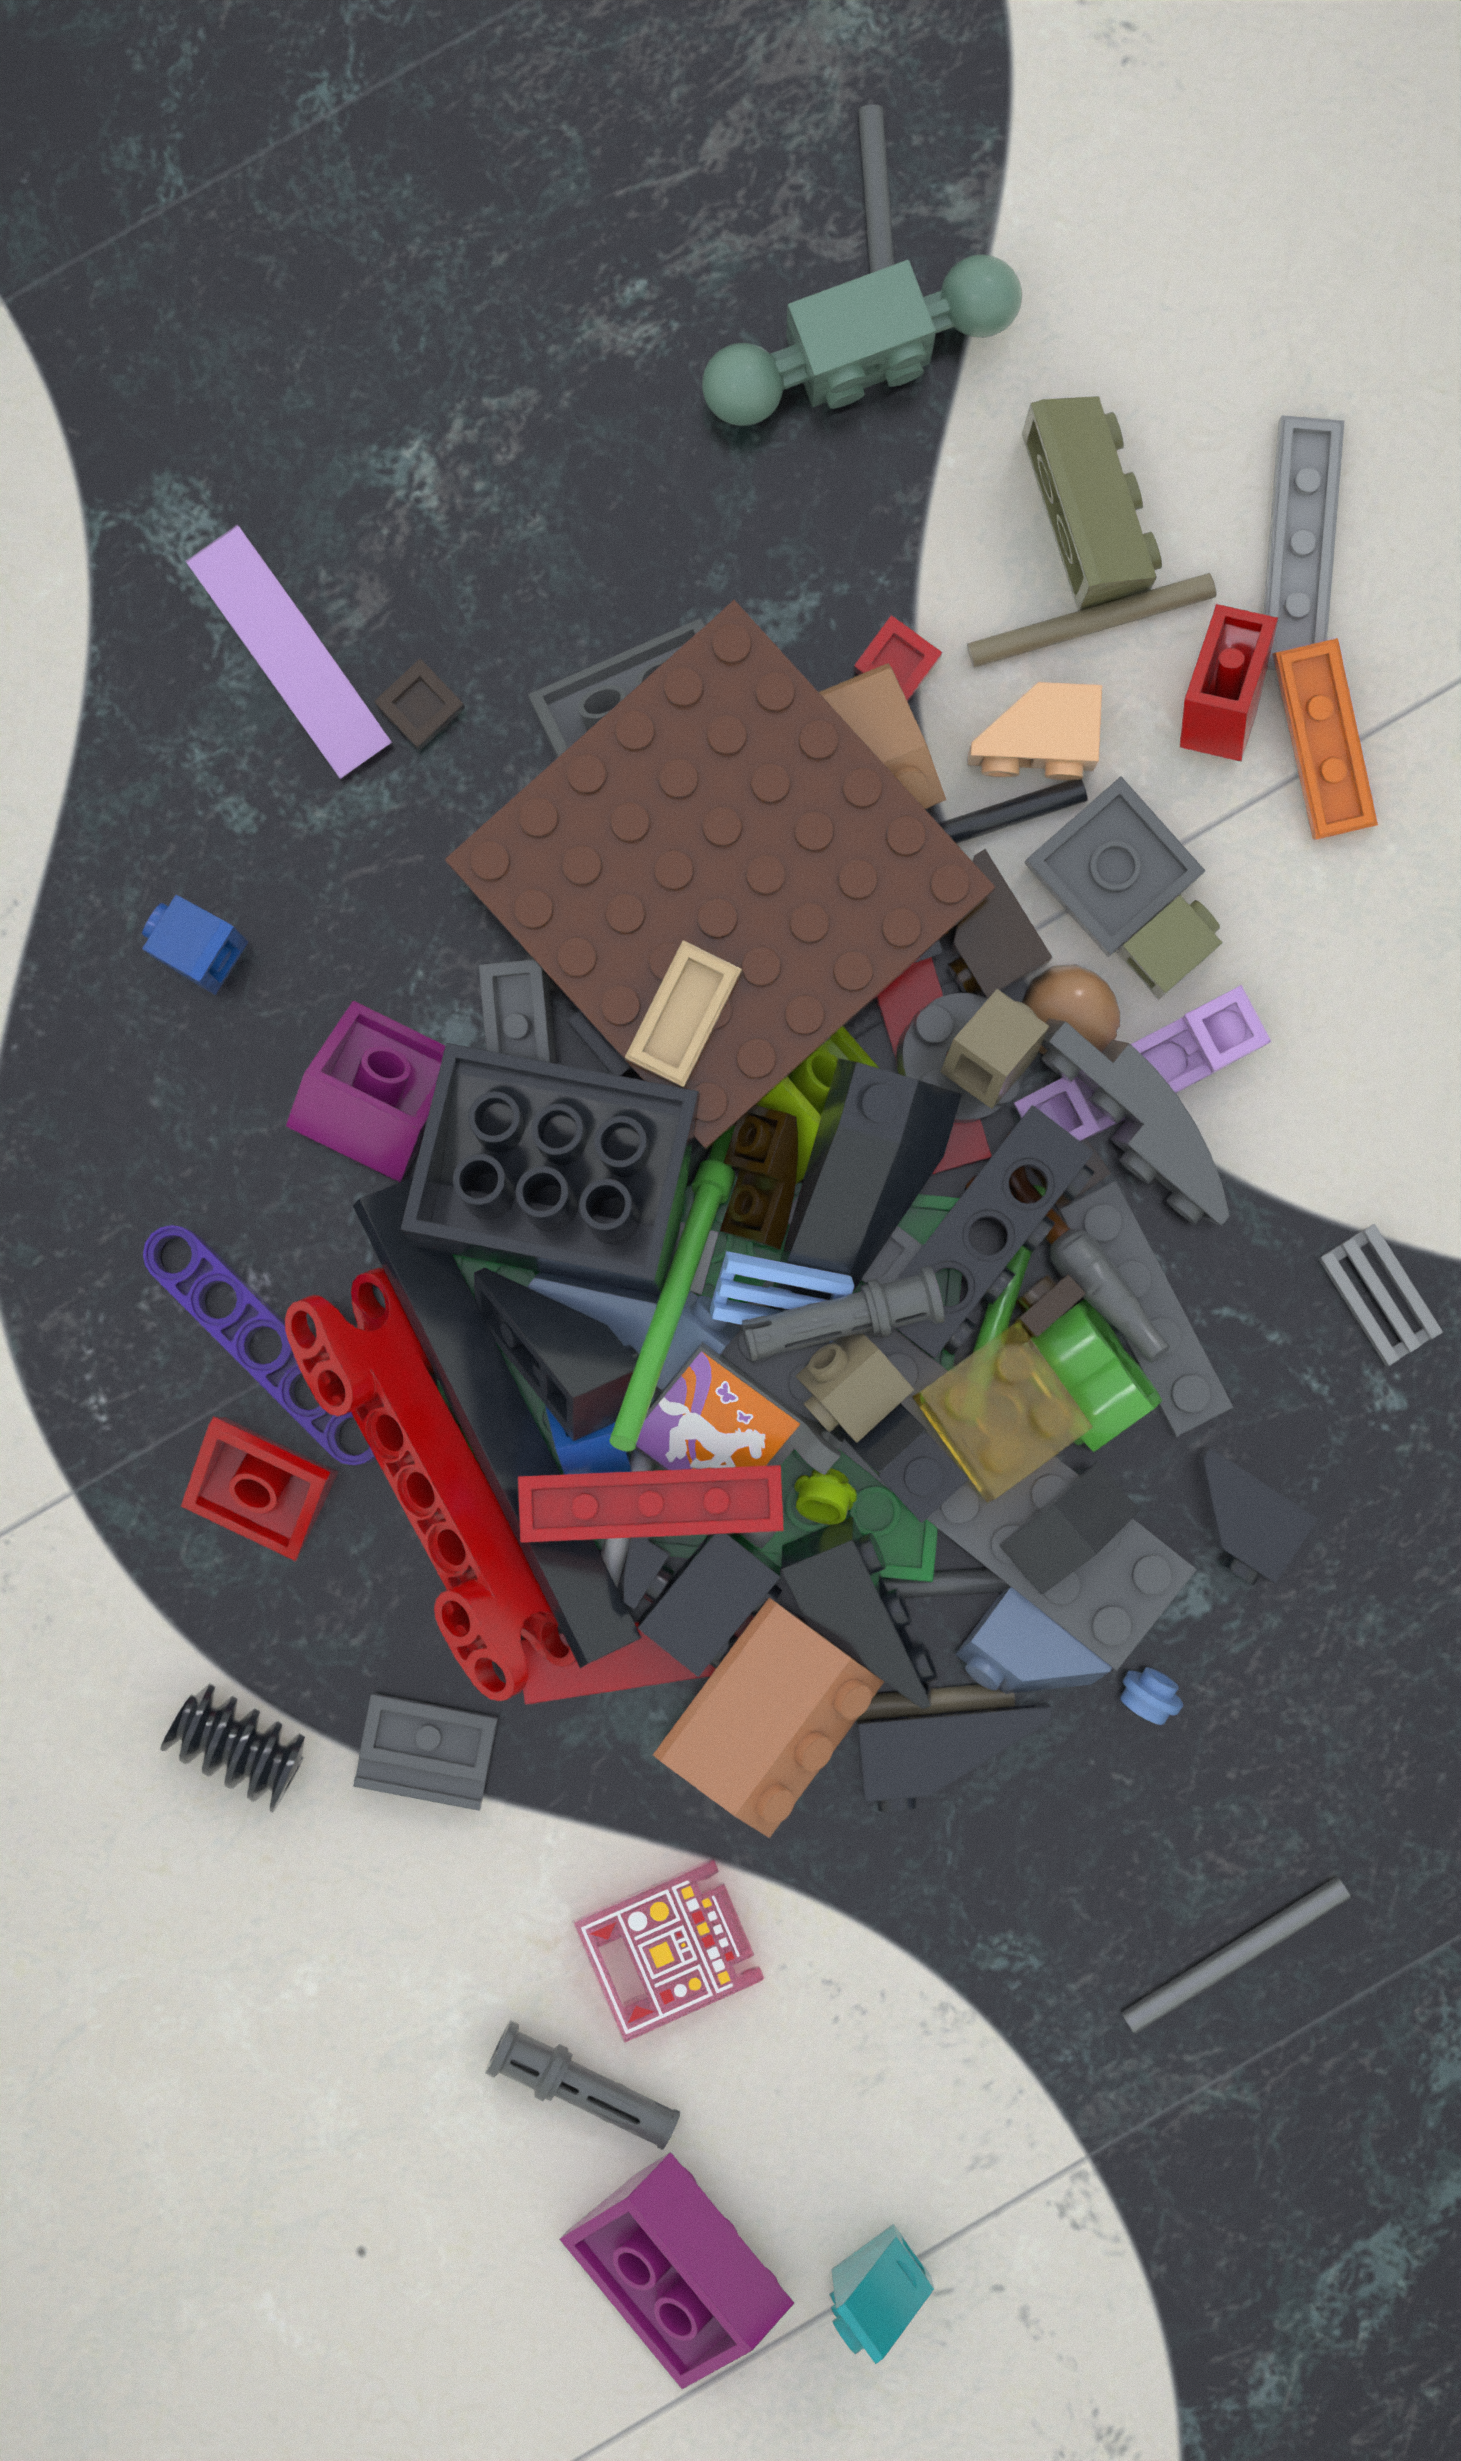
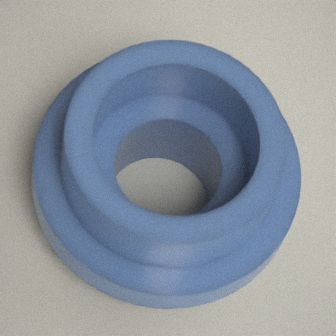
M1146 1667L1143 1673L1128 1671L1123 1679L1126 1688L1120 1697L1121 1701L1130 1710L1150 1722L1164 1725L1170 1715H1178L1183 1707V1702L1176 1695L1179 1689L1178 1685L1168 1676L1153 1668Z

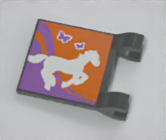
M702 1342L649 1406L635 1449L664 1470L781 1465L790 1453L796 1449L799 1455L812 1468L825 1475L840 1457L841 1452L838 1448L842 1445L844 1438L835 1430L829 1433L820 1422L810 1420L801 1415ZM777 1531L741 1534L752 1544L762 1549Z

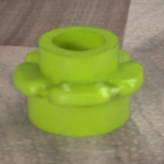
M832 1468L825 1475L814 1469L810 1477L802 1475L796 1480L794 1485L795 1490L799 1492L796 1502L798 1512L807 1519L821 1524L832 1525L843 1522L847 1511L852 1508L853 1502L857 1500V1492L849 1484L848 1478L840 1471Z

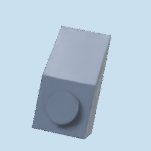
M1011 1586L996 1598L955 1654L967 1663L965 1669L977 1683L990 1690L1000 1689L1005 1694L1091 1685L1112 1669L1109 1664Z

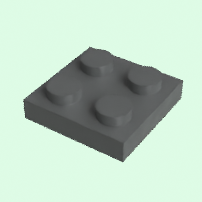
M1122 776L1024 862L1107 957H1110L1206 871Z

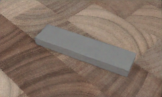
M1284 415L1279 419L1263 610L1264 615L1278 617V623L1267 670H1276L1272 653L1327 641L1345 422L1343 420Z

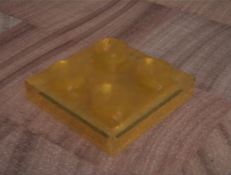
M1019 1321L912 1396L987 1503L997 1499L1093 1428Z

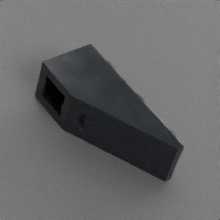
M850 1517L841 1523L833 1524L782 1545L781 1570L807 1624L921 1709L930 1707L931 1681L938 1679L937 1671L925 1644L921 1643L914 1646L908 1634L906 1626L911 1625L912 1620L901 1592L898 1588L888 1591L879 1571L886 1569L882 1552L873 1534L869 1533L862 1536L854 1518Z

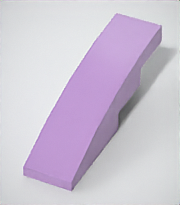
M238 525L185 561L340 779L392 743Z

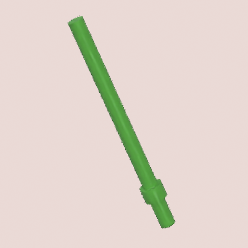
M734 1125L713 1143L708 1160L702 1161L697 1169L692 1184V1191L695 1197L609 1440L613 1447L621 1451H633L635 1449L719 1204L726 1202L729 1198L736 1175L732 1167L723 1162L735 1129Z

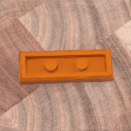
M1338 638L1272 653L1312 839L1317 840L1377 826V817Z

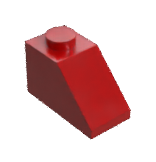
M1216 604L1184 699L1180 748L1242 761L1256 718L1277 629L1278 617Z

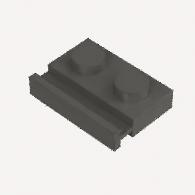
M372 1693L353 1787L480 1811L499 1717Z

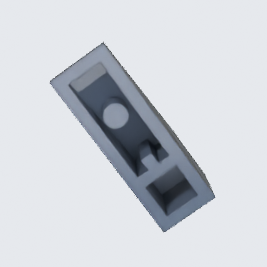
M539 1272L528 1285V1288L608 1325L624 1346H633L638 1354H640L660 1297L659 1295L545 1272ZM689 1291L657 1383V1387L661 1390L666 1387L702 1342L721 1355L739 1332L740 1328L735 1324L711 1318L709 1310L712 1302L711 1298L707 1296L698 1297Z

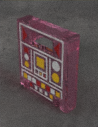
M714 1859L700 1863L572 1920L575 1931L624 2043L765 1979L760 1966L748 1968L738 1974L735 1973L733 1965L754 1956V1952L725 1884L722 1882L702 1892L697 1882L709 1879L719 1872ZM621 1937L645 1991V1994H640L623 2003L599 1950V1947Z

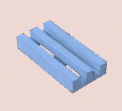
M726 1251L709 1310L711 1318L714 1320L742 1325V1320L783 1312V1310L728 1300V1298L784 1309H793L826 1300L792 1293L790 1290L776 1287L766 1288L733 1281L735 1274L832 1293L830 1300L852 1294L854 1283L852 1277L848 1275Z

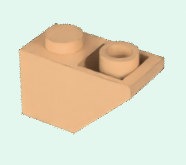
M1038 682L971 743L968 751L967 765L982 766L981 774L990 777L1019 776L1020 768L1045 769V778L1083 779V771H1094L1099 762L1102 685Z

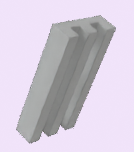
M1375 1224L1367 1227L1318 1258L1385 1366L1392 1365L1407 1353L1414 1351L1422 1346L1423 1343L1443 1333ZM1368 1243L1421 1327L1417 1332L1413 1333L1360 1249L1363 1245ZM1346 1256L1349 1257L1401 1342L1393 1347L1391 1346L1338 1262Z

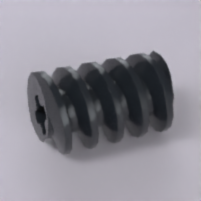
M209 1683L195 1696L190 1695L165 1735L160 1750L167 1751L176 1742L181 1740L179 1760L184 1764H189L203 1752L202 1774L212 1776L222 1766L226 1765L224 1784L229 1789H234L248 1777L247 1799L252 1802L257 1801L268 1790H271L270 1812L273 1813L284 1797L304 1759L302 1753L305 1736L299 1733L285 1746L280 1744L282 1723L276 1721L263 1733L257 1731L259 1710L254 1708L240 1721L235 1719L238 1699L231 1696L218 1708L212 1706L215 1686Z

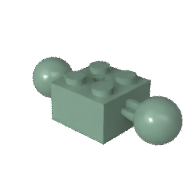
M973 255L962 259L949 270L943 281L941 291L923 297L908 259L789 303L787 308L786 339L789 347L771 354L762 347L750 343H735L722 348L709 360L704 370L702 390L705 401L710 410L721 420L732 425L748 426L757 424L769 417L777 408L783 390L801 383L805 386L812 407L828 402L829 408L832 409L843 407L859 400L865 395L864 388L887 380L890 387L908 383L920 377L924 373L923 366L930 364L936 333L954 327L965 335L985 338L997 335L1007 329L1013 323L1021 308L1022 288L1019 278L1005 261L991 255Z

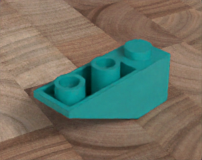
M894 2224L831 2269L834 2290L829 2295L834 2302L831 2310L836 2317L832 2322L841 2338L855 2355L865 2349L873 2362L877 2364L884 2359L933 2292L934 2285L931 2275Z

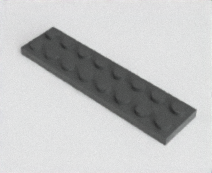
M766 1280L761 1287H773L774 1282ZM748 1302V1304L767 1307V1305ZM735 1324L740 1330L721 1355L801 1415L819 1422L803 1405L812 1395L795 1376L809 1364L811 1357L816 1351L832 1342L794 1351L790 1350L752 1362L746 1346L742 1325ZM892 1328L890 1336L880 1338L879 1335L873 1336L871 1331L863 1333L880 1349L914 1388V1391L901 1404L926 1428L927 1433L969 1478L927 1520L1117 1671L1197 1569L1132 1518L1097 1555L1041 1595L1001 1549L999 1544L1079 1477V1475L986 1401H984L976 1427H966L964 1423L952 1420L963 1385L959 1379L895 1328ZM843 1440L842 1445L838 1449L887 1487L854 1449Z

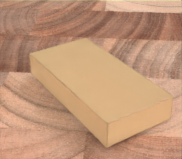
M683 940L625 1056V1060L684 1088L742 969Z

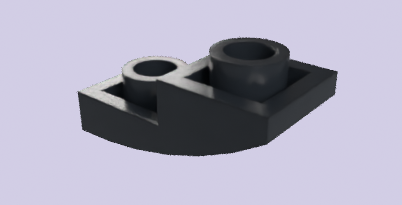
M651 1537L631 1538L624 1575V1603L634 1610L643 1598L654 1604L674 1573L673 1570L664 1565L671 1552L650 1540Z

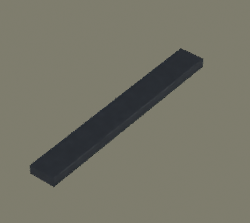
M413 1177L359 1198L352 1206L579 1667L582 1668L641 1639L640 1633L593 1539L522 1543L520 1541L518 1477L561 1474L453 1255L415 1247L400 1230Z

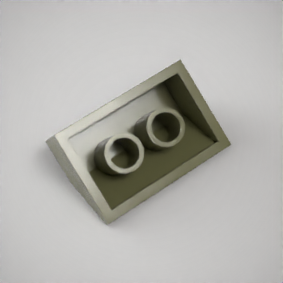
M1099 396L1042 399L1030 403L1022 437L1078 611L1151 590L1157 578L1155 570L1162 568V560L1153 533H1142L1135 511L1143 508L1137 479L1133 472L1124 474L1119 461L1117 450L1124 448V442L1114 412L1104 414Z

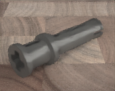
M929 1265L921 1267L919 1275L884 1284H881L877 1279L869 1280L866 1282V1285L861 1286V1292L785 1310L768 1316L749 1320L745 1319L741 1322L750 1359L753 1362L758 1359L774 1356V1354L790 1350L794 1351L870 1331L873 1336L879 1335L880 1338L891 1335L892 1328L929 1319L934 1325L945 1322V1314L936 1276Z
M511 2020L509 2021L493 2052L485 2074L492 2077L497 2076L499 2073L534 2089L535 2098L541 2101L545 2099L551 2101L556 2096L599 2117L605 2122L618 2126L657 2145V2148L661 2150L666 2147L679 2120V2110H673L627 2088L621 2083L615 2082L572 2061L573 2054L568 2052L567 2047L559 2044L552 2048L519 2032V2024Z

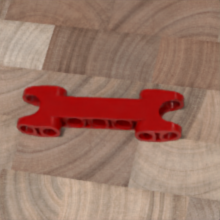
M378 1267L358 1275L352 1283L351 1298L357 1328L349 1323L341 1312L322 1296L311 1295L293 1302L285 1316V1331L298 1367L322 1409L335 1416H341L349 1412L352 1413L447 1589L436 1598L434 1606L435 1619L454 1657L473 1685L483 1695L496 1701L507 1700L520 1693L526 1687L528 1671L526 1656L521 1644V1636L527 1639L534 1649L553 1665L566 1667L577 1662L571 1649H568L562 1643L558 1633V1623L493 1490L430 1376L435 1374L384 1269ZM373 1284L382 1292L385 1299V1308L376 1300L373 1293ZM307 1313L315 1323L316 1337L309 1329ZM492 1661L497 1663L502 1669L506 1683L496 1675Z

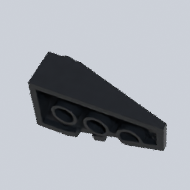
M838 1058L780 1262L851 1276L854 1283V1291L944 1157L962 1094L883 1069ZM777 1282L773 1284V1287L790 1290L792 1293L830 1300L832 1293ZM767 1305L768 1308H773V1309H778V1310H783V1311L789 1310V1309L778 1308V1307H773V1306H768V1305Z

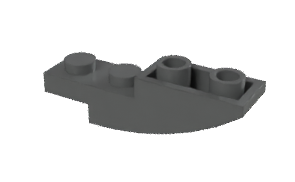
M1049 1018L1046 1021L1049 1029L1041 1044L1047 1050L1042 1060L1068 1082H1072L1077 1076L1094 1091L1089 1101L1109 1119L1118 1124L1123 1118L1126 1119L1111 1138L1116 1145L1125 1151L1119 1161L1130 1172L1147 1184H1150L1156 1178L1172 1192L1166 1202L1189 1222L1196 1225L1200 1219L1222 1226L1230 1215L1223 1185L1212 1155L1195 1121L1178 1095L1156 1068L1130 1043L1111 1040L1101 1053L1066 1021Z

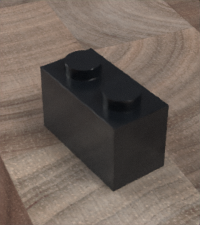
M739 1533L708 1534L666 1585L656 1602L651 1604L640 1617L638 1629L699 1677L709 1664L715 1669L719 1666L739 1639L734 1633L750 1614L755 1617L769 1597L774 1601L778 1599L782 1589L775 1585V1583L780 1578L781 1567Z

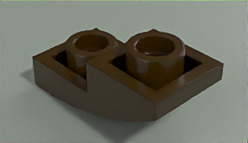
M756 1105L736 1123L723 1162L726 1165L739 1169L740 1172L720 1231L736 1238L781 1250L793 1204L797 1177V1118L786 1112Z

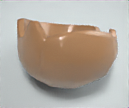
M1077 964L1051 966L1031 980L1021 1002L1030 1007L1044 1023L1049 1018L1066 1021L1101 1053L1111 1040H1115L1117 1037V1030L1120 1027V1010L1114 992L1108 983L1097 973ZM1041 1045L1039 1052L1044 1055L1047 1050Z

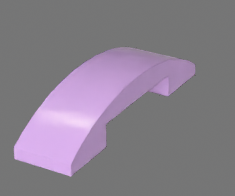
M1242 985L1186 1013L1182 1018L1141 1038L1131 1045L1156 1068L1174 1092L1178 1093L1269 1044L1271 1040ZM1077 1076L1072 1082L1061 1078L1014 1103L1021 1119L1033 1105L1080 1142L1118 1124L1105 1116L1089 1101L1094 1091Z

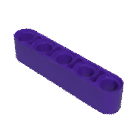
M170 1225L160 1227L151 1233L145 1242L143 1251L144 1263L150 1274L333 1458L348 1465H361L375 1460L376 1458L370 1447L360 1455H353L344 1450L340 1444V1429L345 1422L354 1418L351 1412L335 1416L326 1412L321 1406L311 1410L305 1409L296 1400L295 1386L303 1375L288 1342L285 1321L193 1231L184 1227ZM180 1237L185 1239L191 1247V1261L184 1270L172 1274L161 1263V1251L168 1241ZM225 1282L231 1285L236 1292L237 1303L230 1315L225 1318L216 1319L206 1309V1294L214 1285ZM270 1327L277 1331L281 1337L282 1349L276 1360L268 1364H261L252 1356L250 1342L257 1331Z

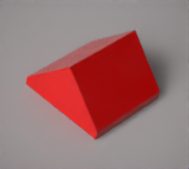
M213 1417L208 1425L181 1507L296 1561L339 1471L226 1417Z

